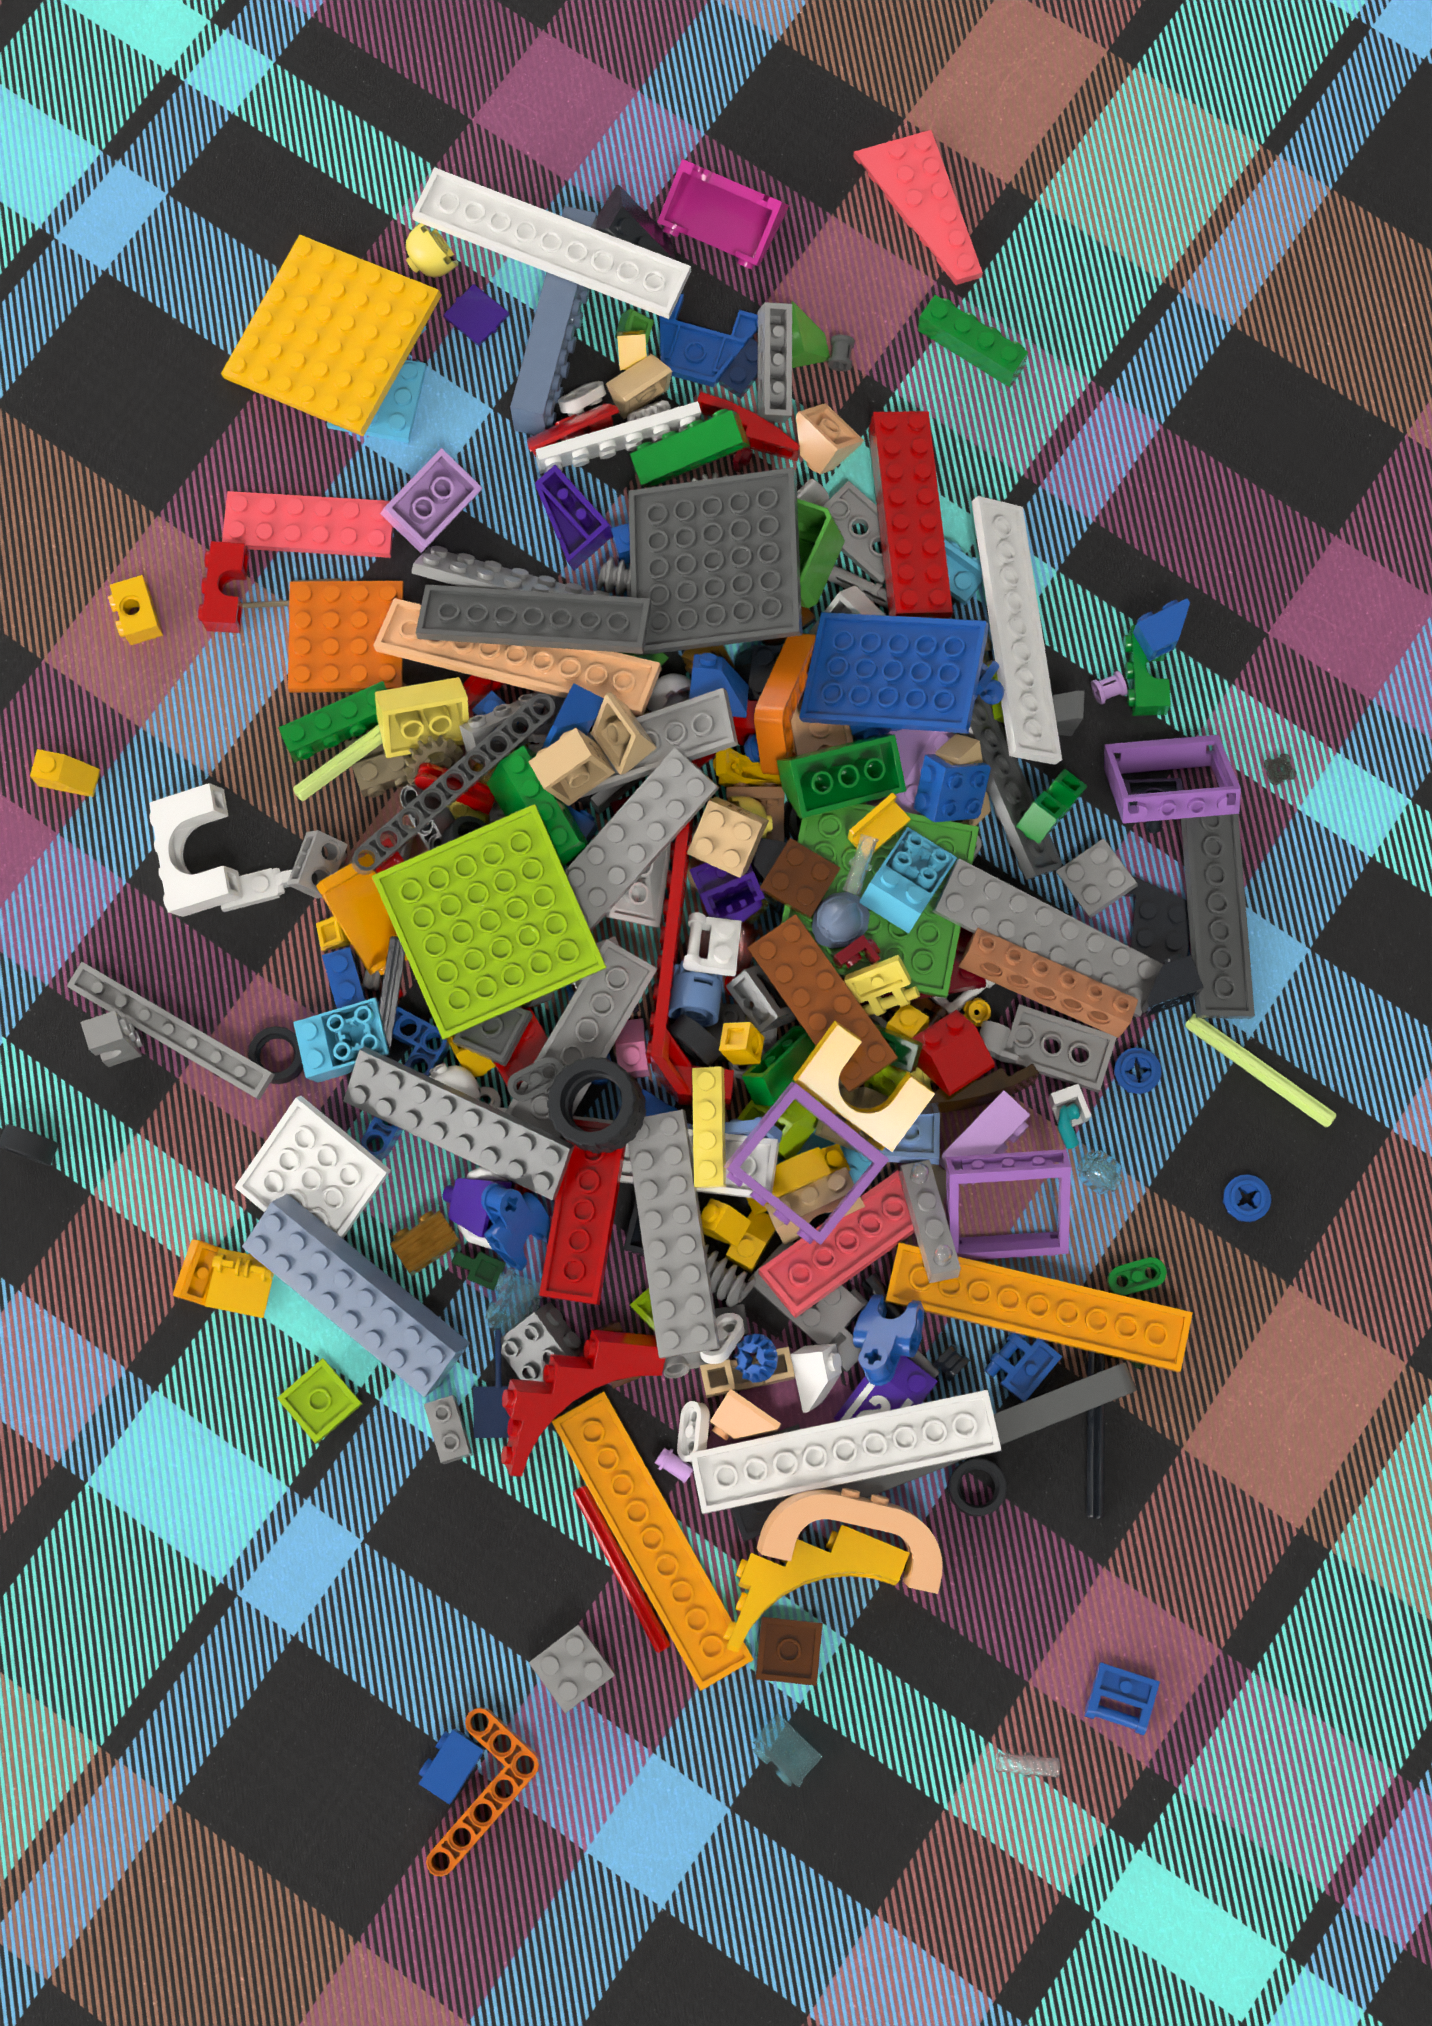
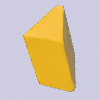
M334 916L316 923L321 951L351 945Z

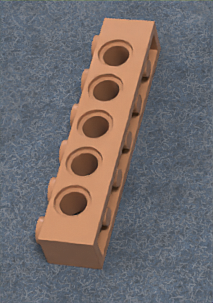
M977 928L967 943L959 967L1117 1038L1131 1024L1139 1000Z

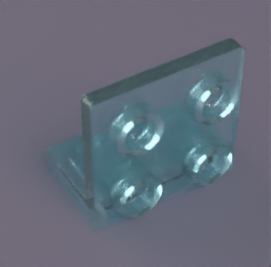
M511 1268L507 1269L506 1274L501 1273L496 1285V1291L499 1294L496 1303H490L485 1319H488V1326L494 1332L497 1329L501 1330V1334L505 1335L537 1311L542 1299L539 1296L541 1283L518 1276L515 1270Z
M779 1713L752 1740L756 1745L753 1752L766 1765L772 1761L778 1767L776 1771L777 1776L789 1787L793 1783L800 1787L803 1784L802 1779L823 1757Z

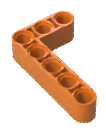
M802 633L799 636L787 637L756 705L754 724L763 774L779 775L777 760L796 756L791 719L806 687L816 634Z
M484 1707L476 1708L469 1712L465 1721L466 1729L505 1767L427 1856L426 1865L430 1873L435 1876H445L456 1867L540 1769L541 1762L537 1753L491 1710ZM477 1713H483L488 1718V1727L483 1731H479L473 1726V1717ZM500 1734H505L511 1739V1747L506 1752L499 1751L495 1746V1739ZM525 1755L533 1759L534 1769L532 1772L523 1773L520 1771L518 1760L521 1756ZM504 1779L511 1782L513 1785L511 1796L503 1797L499 1795L497 1784L500 1780ZM483 1803L490 1806L492 1810L490 1820L482 1821L477 1817L476 1808L479 1804ZM458 1828H465L470 1832L471 1841L469 1844L461 1845L456 1841L455 1832ZM444 1852L448 1855L450 1860L448 1868L439 1869L434 1864L436 1853Z

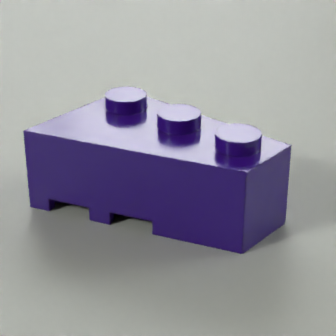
M554 465L534 484L552 523L557 539L560 542L565 558L572 570L575 571L612 538V527L563 472Z

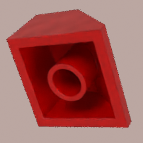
M957 1009L911 1038L923 1043L917 1067L949 1096L995 1067V1063L976 1026Z

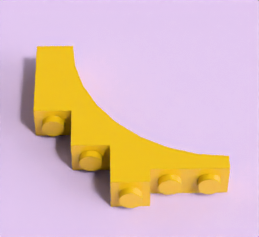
M844 1525L840 1526L838 1532L832 1530L826 1548L831 1549L830 1552L797 1539L791 1561L781 1559V1562L786 1564L785 1567L751 1553L748 1561L745 1559L741 1560L735 1575L741 1578L738 1586L749 1590L748 1594L741 1593L735 1608L741 1611L736 1623L730 1621L724 1636L725 1639L729 1640L726 1648L738 1653L748 1631L760 1616L781 1597L803 1585L827 1578L850 1576L875 1579L896 1586L910 1553Z

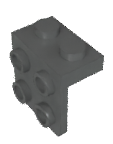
M548 1302L501 1337V1354L520 1380L543 1381L544 1367L546 1364L549 1365L551 1354L578 1356L584 1351L578 1335L572 1332L564 1321L561 1312L551 1302Z

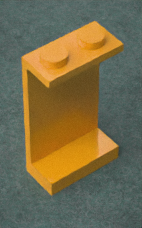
M366 854L358 859L359 864L364 867H370L374 863L370 854ZM351 863L321 880L316 887L370 976L376 972H379L382 976L385 971L389 939L391 936H397L373 881L372 876L376 874L375 871L369 875H361L353 869Z

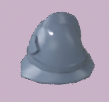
M850 892L833 893L820 902L814 912L812 930L817 944L829 948L847 947L867 931L870 913L867 907L859 903L861 897Z

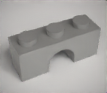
M116 1011L81 1022L89 1050L95 1056L100 1054L102 1062L108 1067L142 1056L139 1047L144 1045L139 1030H135L133 1024H129L126 1017L122 1018Z

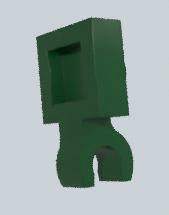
M456 1251L451 1261L453 1265L470 1271L467 1280L493 1292L506 1267V1263L481 1252L478 1253L476 1259H473Z

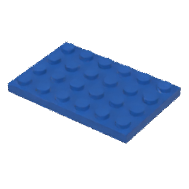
M821 612L799 716L800 720L806 723L969 734L988 636V622Z

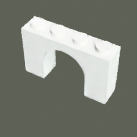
M208 783L150 802V822L154 827L156 839L154 847L159 857V876L163 882L165 893L163 901L167 911L184 917L242 899L237 870L220 866L192 875L187 870L183 859L185 842L194 829L203 824L228 817L224 789Z

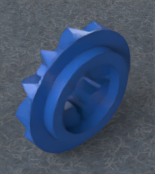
M1131 1048L1124 1051L1115 1062L1114 1075L1118 1086L1124 1088L1128 1093L1141 1095L1151 1091L1158 1084L1161 1078V1065L1152 1052L1143 1048ZM1135 1060L1139 1069L1149 1070L1140 1076L1139 1083L1134 1074L1126 1073L1134 1068Z
M1240 1175L1232 1179L1224 1189L1223 1203L1228 1214L1235 1217L1237 1221L1253 1222L1262 1218L1269 1210L1271 1194L1267 1185L1258 1177ZM1242 1191L1244 1194L1256 1191V1194L1251 1199L1252 1206L1247 1203L1240 1206L1237 1205L1242 1198L1240 1194Z
M751 1334L744 1336L742 1342L736 1344L738 1350L733 1357L737 1359L738 1366L735 1369L742 1373L743 1379L750 1380L752 1383L766 1381L776 1370L778 1362L777 1350L773 1342L765 1335ZM750 1353H757L756 1358L759 1360V1363L752 1364L753 1358L750 1356Z

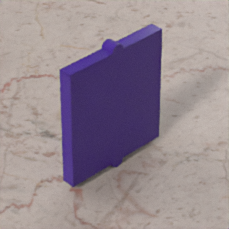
M472 284L461 297H456V302L446 311L443 318L476 345L480 346L492 333L497 332V328L509 316V312L476 285Z

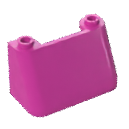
M682 159L657 223L664 225L663 231L678 237L679 233H683L738 257V264L752 269L754 265H760L785 217L789 205Z

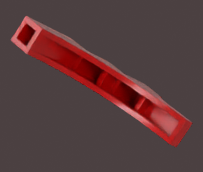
M592 1329L590 1339L586 1340L584 1345L585 1357L551 1354L549 1365L546 1364L544 1367V1382L510 1379L508 1389L504 1390L502 1396V1406L510 1416L507 1427L509 1439L507 1446L503 1447L501 1453L502 1464L505 1465L510 1476L522 1477L529 1454L539 1436L551 1421L576 1399L597 1387L616 1380L636 1376H662L666 1358H659L656 1335Z

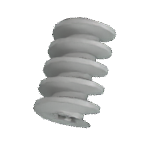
M611 556L600 570L597 590H601L605 584L606 592L611 593L616 587L618 596H622L627 590V596L631 597L630 566L628 569H625V561L621 559L617 566H614V557Z
M707 1244L705 1248L712 1293L717 1291V1298L720 1300L727 1298L726 1305L733 1307L749 1294L756 1283V1279L753 1278L746 1283L747 1272L745 1271L736 1276L735 1273L738 1266L734 1264L727 1269L728 1258L725 1257L719 1262L716 1261L719 1252L715 1250L708 1255L709 1245Z

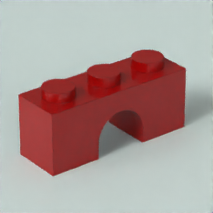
M211 541L210 551L205 552L204 562L205 568H208L207 578L203 577L201 590L202 594L205 595L204 604L199 605L198 618L199 621H202L206 631L240 633L243 605L239 597L227 596L222 592L228 582L247 579L249 552L245 543Z

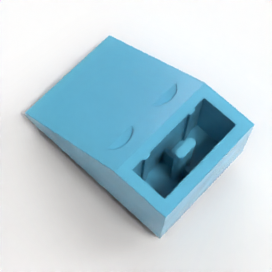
M907 827L869 883L859 903L905 932L910 933L957 857Z
M377 998L293 1022L305 1077L317 1083L352 1072L359 1050L364 1046L384 1056L389 1055Z

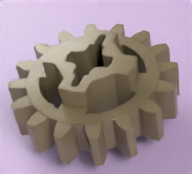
M440 735L437 741H435L432 736H428V743L424 744L419 740V748L417 750L409 749L412 757L404 759L408 767L404 768L403 772L408 777L406 779L408 783L413 785L415 784L414 779L417 776L418 768L423 762L450 769L463 757L464 753L451 738L446 741Z

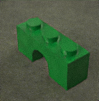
M1132 625L1128 635H1124L1123 641L1124 652H1129V662L1125 664V677L1130 679L1131 689H1127V706H1132V716L1167 715L1171 706L1169 679L1152 677L1147 672L1145 666L1152 661H1163L1166 654L1148 661L1133 634L1136 625Z
M1064 769L1047 791H1043L1032 803L1016 827L1027 838L1040 844L1070 811L1087 788V785Z

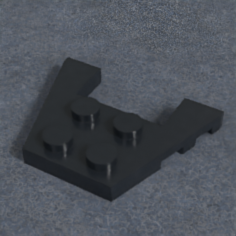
M1132 876L1138 886L1124 895L1126 897H1134L1130 947L1162 964H1165L1164 961L1175 955L1181 954L1182 958L1187 957L1190 933L1187 900Z

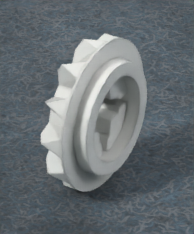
M661 400L631 412L627 419L628 422L667 411L671 407L668 401Z

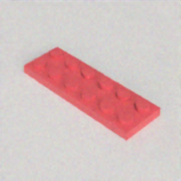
M227 491L222 542L245 543L246 548L250 550L391 558L394 527L380 514L390 501Z
M897 1170L863 1194L861 1199L865 1207L843 1217L821 1245L815 1240L809 1244L801 1238L759 1268L758 1274L794 1318H797L897 1246L898 1243H901L915 1233L899 1178L900 1170Z

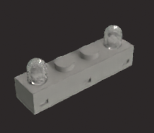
M930 1160L901 1165L899 1178L929 1283L958 1278L961 1267Z

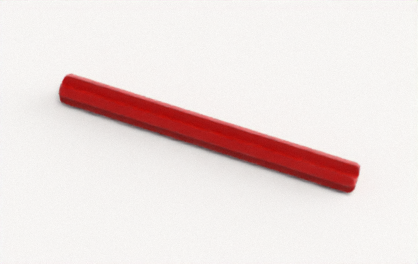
M585 1485L573 1491V1496L652 1646L657 1653L662 1652L670 1646L665 1632L588 1487Z

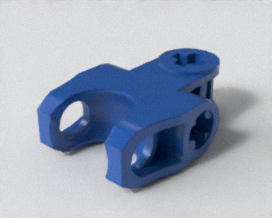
M491 1183L484 1189L481 1196L482 1207L493 1223L484 1233V1236L492 1250L498 1253L510 1267L522 1271L527 1265L524 1244L528 1236L532 1235L537 1240H543L548 1244L551 1228L549 1215L542 1203L533 1194L525 1192L522 1195L517 1190L506 1189L501 1184Z
M874 1294L860 1313L853 1332V1344L855 1348L861 1349L858 1360L870 1384L875 1386L887 1384L894 1377L900 1356L914 1357L922 1339L924 1308L921 1301L912 1300L901 1316L895 1319H886L887 1305L883 1295Z

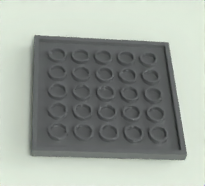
M794 467L629 491L631 597L649 598L651 600L643 654H633L640 656L802 635L797 473Z

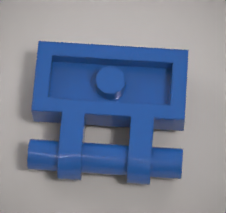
M1011 1332L1006 1338L1008 1342L998 1353L995 1352L989 1360L991 1362L984 1371L992 1378L1000 1369L1004 1371L1007 1376L1000 1384L1023 1403L1062 1356L1042 1339H1037L1031 1346L1025 1341L1027 1336ZM1019 1349L1024 1355L1013 1366L1008 1362V1359Z

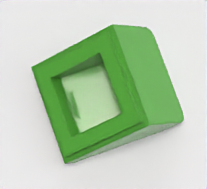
M629 309L620 317L615 338L617 339V332L645 330L647 345L654 320L633 309Z

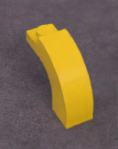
M732 748L716 752L713 766L716 775L719 776L720 785L732 787L736 783H746L750 787H761L764 783H776L778 787H782L780 775L763 774L760 762L753 763L749 757L738 753Z
M834 1144L822 1149L817 1147L776 1165L772 1194L779 1199L844 1167L849 1172L851 1169L840 1145ZM747 1198L754 1215L767 1211L765 1205L763 1207L753 1198Z

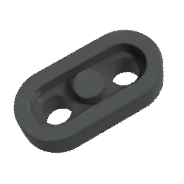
M546 1057L514 1073L509 1078L507 1084L510 1096L517 1101H527L549 1090L554 1082V1078L563 1069L561 1062L555 1058ZM546 1067L554 1069L555 1075L552 1078H546L543 1075V1070ZM519 1081L527 1082V1091L519 1092L516 1087Z

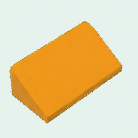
M193 1239L191 1241L173 1296L205 1306L214 1269L212 1267L213 1258L215 1255L217 1256L218 1248L220 1247Z

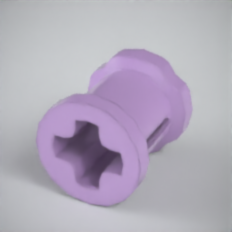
M1120 671L1114 672L1113 676L1098 681L1095 679L1091 681L1093 695L1100 705L1104 704L1106 699L1119 694L1124 696L1128 693L1126 682Z

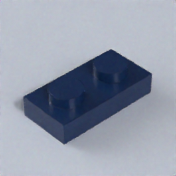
M752 338L748 340L719 378V385L742 399L758 378V342Z

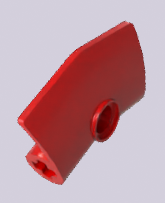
M605 403L582 414L569 416L555 423L553 427L527 438L528 448L530 452L533 451L536 457V449L558 443V439L562 442L613 427L611 415L618 413L619 409L615 405Z

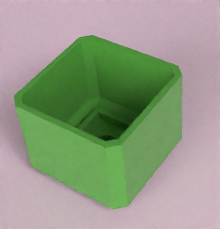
M797 498L799 556L801 557V606L810 608L818 603L845 540L828 508Z

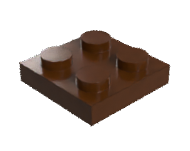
M790 838L760 886V890L811 919L841 868Z
M761 1617L755 1679L817 1686L823 1623Z

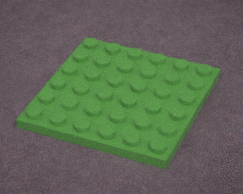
M860 803L802 818L797 841L841 868L821 900L823 901L833 893L850 892L862 898L869 883L907 827L951 853L957 859L960 858L972 865L979 827L952 821L932 822L925 816L905 812L910 817V822L866 859L847 839L849 830L876 807ZM953 866L910 933L905 932L868 909L870 913L867 931L863 934L867 940L871 938L880 949L881 953L878 955L881 959L879 962L896 955L900 956L911 977V984L905 986V989L916 986L919 993L947 998L961 926L932 911ZM785 905L781 924L796 914L815 940L812 930L814 914L811 919H808ZM817 944L842 978H845V975L872 965L866 956L861 953L860 955L863 959L849 969L846 965L838 969L832 959L835 954L845 947L829 948Z

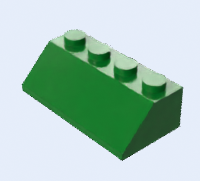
M881 734L777 760L782 789L799 818H806L887 797L891 793L899 794L906 792L895 734Z
M523 745L499 762L487 785L505 816H509L534 804L537 806L561 864L565 866L577 858L589 843L567 805L542 787L528 762L536 756V753Z

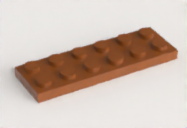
M796 914L747 947L816 1046L835 1020L861 1039L862 1043L843 1067L839 1076V1080L849 1093L898 1060L894 1051Z

